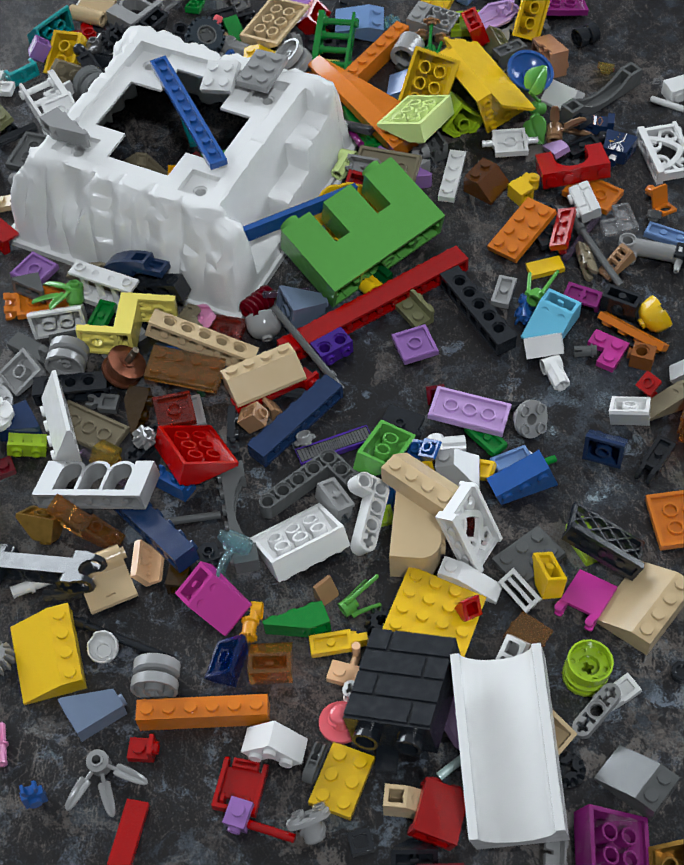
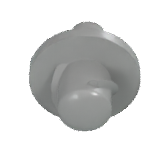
M537 400L522 402L513 413L514 427L518 434L525 438H535L546 432L548 420L546 405Z
M324 802L313 805L312 809L304 812L303 809L296 810L290 814L291 818L286 822L287 830H300L299 835L304 838L306 844H317L326 837V826L322 820L331 814L330 809Z

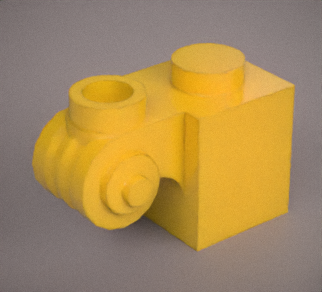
M526 172L522 177L520 176L512 180L508 184L507 196L520 207L527 197L534 198V190L539 188L540 176L537 173L529 174Z

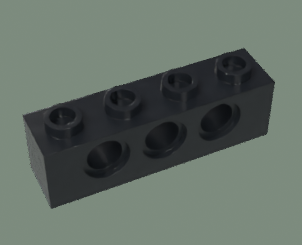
M170 273L165 274L162 278L146 274L129 276L139 279V284L133 293L173 295L176 297V302H184L192 290L183 274Z
M102 371L58 375L66 401L71 400L75 403L89 401V394H94L97 397H101V393L110 394V382L104 377ZM50 376L33 377L32 397L36 406H43L41 398Z

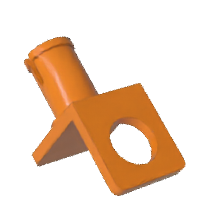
M664 183L657 187L648 185L646 187L645 194L651 197L653 210L662 211L661 209L663 208L670 209L662 211L661 216L677 211V208L668 202L667 184Z

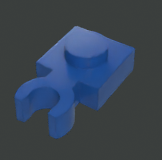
M34 780L31 781L32 785L28 787L19 785L20 798L26 809L40 807L44 802L48 801L42 785L37 786Z

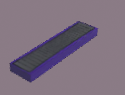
M367 425L311 443L309 446L297 448L295 453L300 465L303 466L326 449L334 450L340 455L360 448L371 433Z

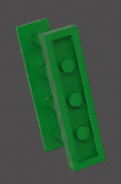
M319 10L312 60L324 53L346 54L345 62L330 61L344 68V70L353 62L351 58L355 31L359 27V18L356 17V12H352L351 19H336L326 16L325 10ZM328 24L350 26L349 34L327 32L325 28ZM326 38L348 40L347 48L324 46L323 41Z

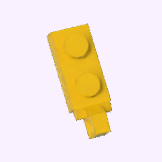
M347 629L310 635L311 657L317 658L352 652V644L354 642H359L360 647L367 646L368 634L367 632L356 634V631Z

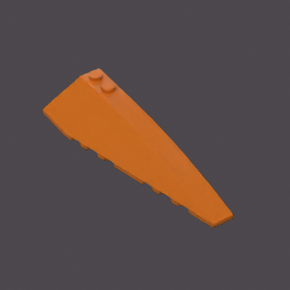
M320 55L309 62L308 66L315 75H319L334 83L340 96V101L362 124L374 127L375 133L372 135L386 149L408 153L413 149V146L419 145L408 142L377 127V123L401 101Z

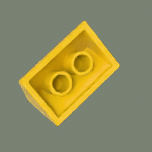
M521 0L512 35L528 40L541 36L550 0Z

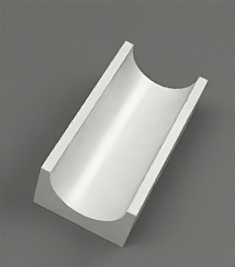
M541 643L531 644V648L520 655L497 660H474L465 658L459 653L450 654L468 839L476 850L570 840L546 658Z

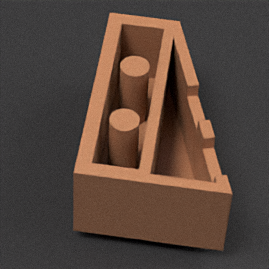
M551 34L532 38L531 50L542 54L549 60L554 70V78L566 76L567 68H569V50Z

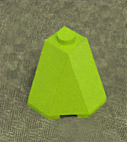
M451 91L450 95L454 114L442 125V131L453 138L460 137L466 133H475L483 123L480 113Z

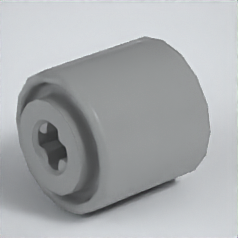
M412 31L403 32L390 52L392 62L395 65L401 63L403 66H409L415 46L425 48L423 38Z

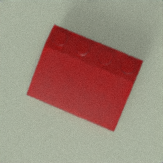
M212 425L158 426L154 446L179 485L200 484L237 467L239 464Z

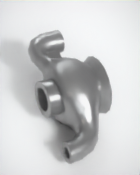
M99 33L97 37H90L88 39L85 52L90 50L92 55L103 53L102 33Z

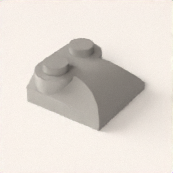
M22 348L0 370V377L17 397L33 384V377L46 376L44 367L25 348Z

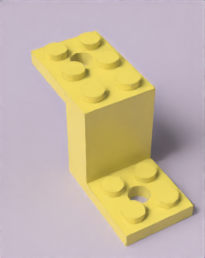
M121 292L114 326L77 324L75 329L77 338L89 346L90 353L108 354L113 347L118 345H126L132 348L137 347L142 322H149L154 309L159 308L158 310L178 316L176 297L173 295Z

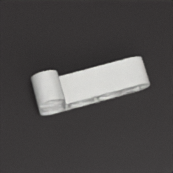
M361 472L350 478L347 485L351 493L362 498L350 544L351 551L357 556L364 555L375 549L390 491L389 486L382 479L367 472Z

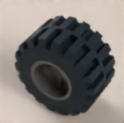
M201 16V19L199 17L195 18V21H192L188 26L184 42L203 44L219 54L224 46L226 35H224V29H221L222 25L217 24V20L214 19L213 21L211 17L205 19V16Z

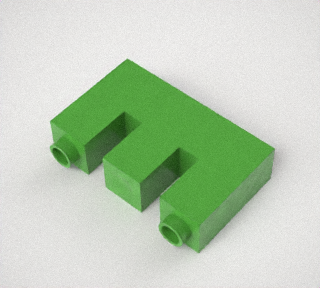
M392 157L381 164L378 161L371 162L362 173L364 176L362 194L379 213L369 205L351 184L323 202L321 220L339 239L338 241L332 238L310 212L300 218L293 215L286 219L280 227V248L319 293L327 298L332 308L358 291L360 283L365 278H369L376 273L379 266L383 265L387 269L391 268L441 233L445 215Z

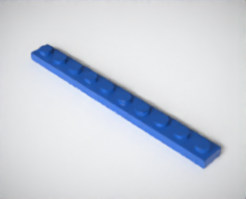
M166 55L150 60L153 71L209 168L213 170L227 165L226 156Z

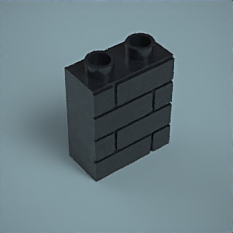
M373 628L351 690L352 693H350L344 710L343 719L352 741L357 746L367 750H375L378 748V745L395 747L399 752L408 756H419L422 751L438 753L454 697L450 654H460L456 638L403 631L393 632L392 630Z

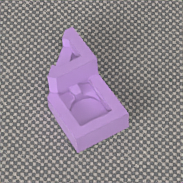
M563 140L550 142L542 146L545 152H552L555 159L570 151L569 146Z

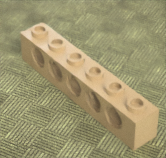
M154 309L145 332V336L226 366L235 365L245 359L256 356L259 347L158 309Z

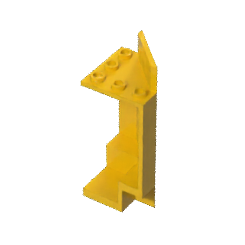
M444 37L447 48L439 53L461 61L456 78L477 102L487 133L495 130L524 110L533 111L536 109L477 41L467 42L464 39L455 38L454 40Z

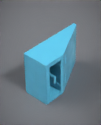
M549 288L540 299L521 338L525 339L562 332V338L564 339L580 317L581 302Z

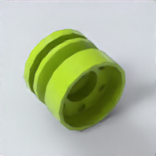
M592 639L581 640L571 647L562 669L563 682L571 692L582 697H590L607 683L614 666L613 655L608 647Z

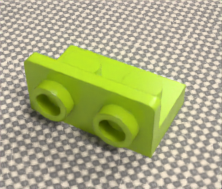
M9 433L7 456L46 457L47 434Z

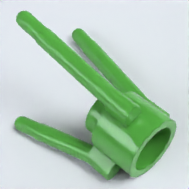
M559 270L555 271L542 290L540 288L530 290L532 273H528L527 288L524 294L527 296L529 305L537 307L540 299L557 277Z
M376 574L369 581L367 579L363 580L345 599L337 604L345 617L351 615L355 618L359 614L382 605L381 603H376L357 610L359 603L355 599L379 578V575Z

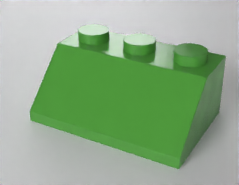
M380 420L357 451L353 469L360 473L367 472L373 476L380 475L381 467L394 454L405 453L416 435Z

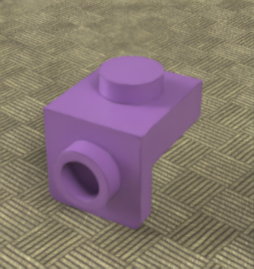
M231 796L222 821L225 827H227L228 832L240 835V832L247 834V824L254 807L253 802Z

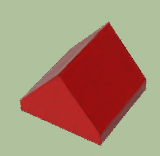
M479 595L462 600L455 607V610L464 622L482 615Z

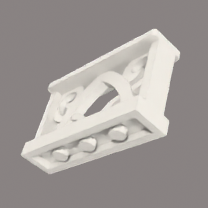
M673 121L671 124L648 128L644 126L637 127V144L656 185L663 184V181L684 178V165L681 164L684 163V136L677 122ZM662 145L677 151L671 160L664 155L657 154L661 150Z
M460 481L458 490L444 511H439L435 518L456 559L483 572V564L497 542H501L503 538L478 485L473 482ZM467 517L475 518L474 537L467 536L466 534Z

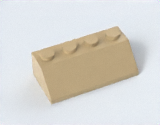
M289 342L220 370L225 388L238 408L307 379L298 356Z
M408 453L394 454L381 467V477L384 483L435 517L439 511H444L459 486Z

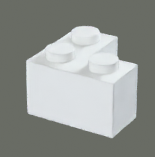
M271 721L247 728L241 753L249 756L248 759L254 762L274 759L279 762L280 766L292 768V766L302 764L308 739L277 721Z

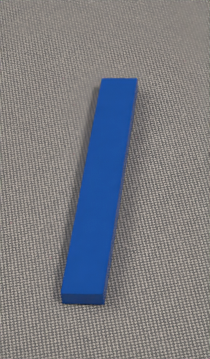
M355 183L351 184L356 190L358 189ZM345 187L243 226L248 241L279 230L283 222L293 215L300 218L308 212L313 216L322 213L323 202Z

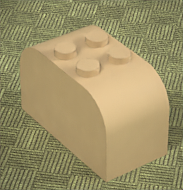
M396 491L389 553L390 576L404 577L408 567L435 574L440 567L441 554L445 555L446 537L435 516Z

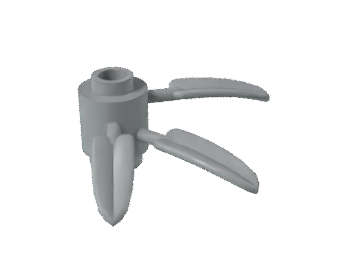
M93 750L86 757V765L90 772L86 777H80L67 798L65 809L70 811L89 787V779L93 774L101 778L102 783L98 784L99 793L104 808L110 817H114L116 813L111 783L105 780V775L110 770H113L115 776L135 784L146 785L148 781L142 774L125 765L117 764L116 767L113 766L111 759L103 750Z

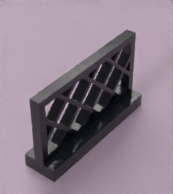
M577 501L572 504L567 528L562 534L561 539L633 581L644 569L645 563L642 562L645 542ZM585 522H588L592 529H589ZM596 522H598L602 526V528H599ZM606 532L609 539H606L603 533ZM613 532L618 534L619 538H616ZM620 543H623L627 550H624ZM631 543L635 544L638 547L634 549Z

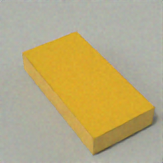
M558 255L526 263V270L528 273H532L531 280L553 275L556 270H559V273L565 272V266Z

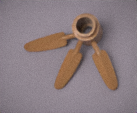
M552 106L550 112L551 122L546 127L547 143L562 140L563 132L578 136L591 134L589 131L573 128L587 119L584 117L575 118L564 123L563 127L558 122V106Z

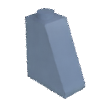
M114 689L58 699L62 710L81 742L127 715L124 706L128 704L123 695H117Z

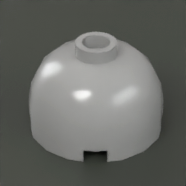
M271 309L258 311L259 315L253 316V313L249 314L245 318L248 332L253 338L269 342L280 332L282 322Z

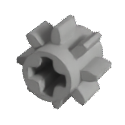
M141 425L132 432L134 436L132 442L138 449L144 448L147 450L156 443L154 440L156 434L150 427L144 428Z

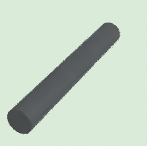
M221 511L164 519H170L174 525L221 519L222 517Z

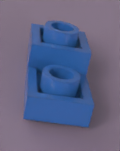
M424 438V440L414 439L407 453L419 461H432L436 459L442 442Z

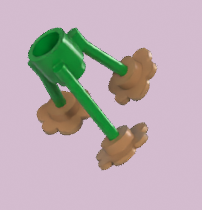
M433 17L424 18L423 22L430 26L429 31L419 29L415 33L419 34L423 41L429 39L428 45L425 47L426 49L439 53L442 45L446 44L444 37L449 39L450 37L446 36L443 32L436 33L435 41L439 43L436 49L435 45L432 44L433 26L440 24L441 21Z

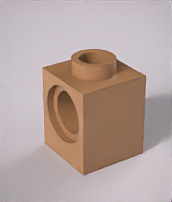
M256 401L241 408L237 423L250 434L266 426L270 412Z

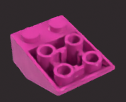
M202 561L199 562L175 592L191 610L224 636L229 634L252 605L212 564Z

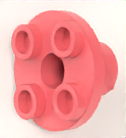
M345 701L329 704L323 709L319 717L320 731L324 738L332 744L333 742L346 744L352 741L343 719L344 710L347 705Z

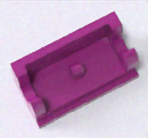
M569 282L563 295L581 302L582 305L594 308V312L598 313L603 292Z

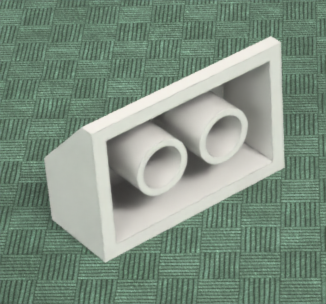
M84 304L54 308L52 310H40L26 314L35 340L49 338L51 334L75 330L77 324L85 325L88 322Z

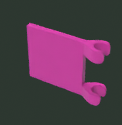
M580 569L561 599L555 604L554 614L562 617L567 605L589 615L585 620L586 625L584 629L591 632L618 587Z

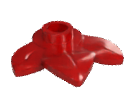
M83 22L80 26L81 30L71 31L82 33L87 39L97 37L93 26Z

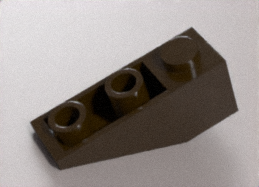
M129 385L124 397L132 440L134 437L132 432L141 425L144 426L145 422L149 420L150 408L155 403V397L152 395L151 388Z

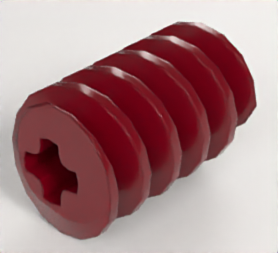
M263 285L251 293L250 296L243 299L239 304V309L245 318L252 313L253 316L259 315L258 311L269 309L274 305L277 295L271 287Z

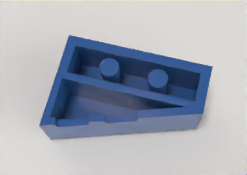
M540 450L486 478L501 505L558 485Z

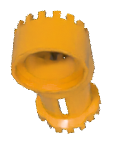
M251 601L250 616H244L241 619L243 626L242 632L239 634V640L247 641V643L249 641L250 643L257 641L256 630L263 619V602Z

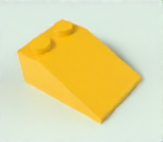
M54 30L50 43L51 49L47 55L43 73L48 74L47 71L50 70L56 58L80 65L76 59L78 56L73 52V47L77 43H81L86 47L88 39L79 32Z

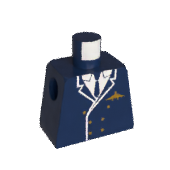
M610 129L607 130L604 150L609 158L611 167L615 166L616 163L626 164L636 151L638 136Z

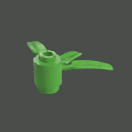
M70 280L66 284L57 281L45 282L43 286L56 287L66 290V292L42 295L33 299L31 304L52 299L49 304L50 310L55 308L65 298L69 306L83 304V283L78 280Z

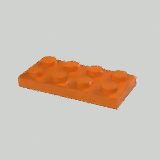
M527 197L487 245L488 250L517 263L557 215L556 209Z

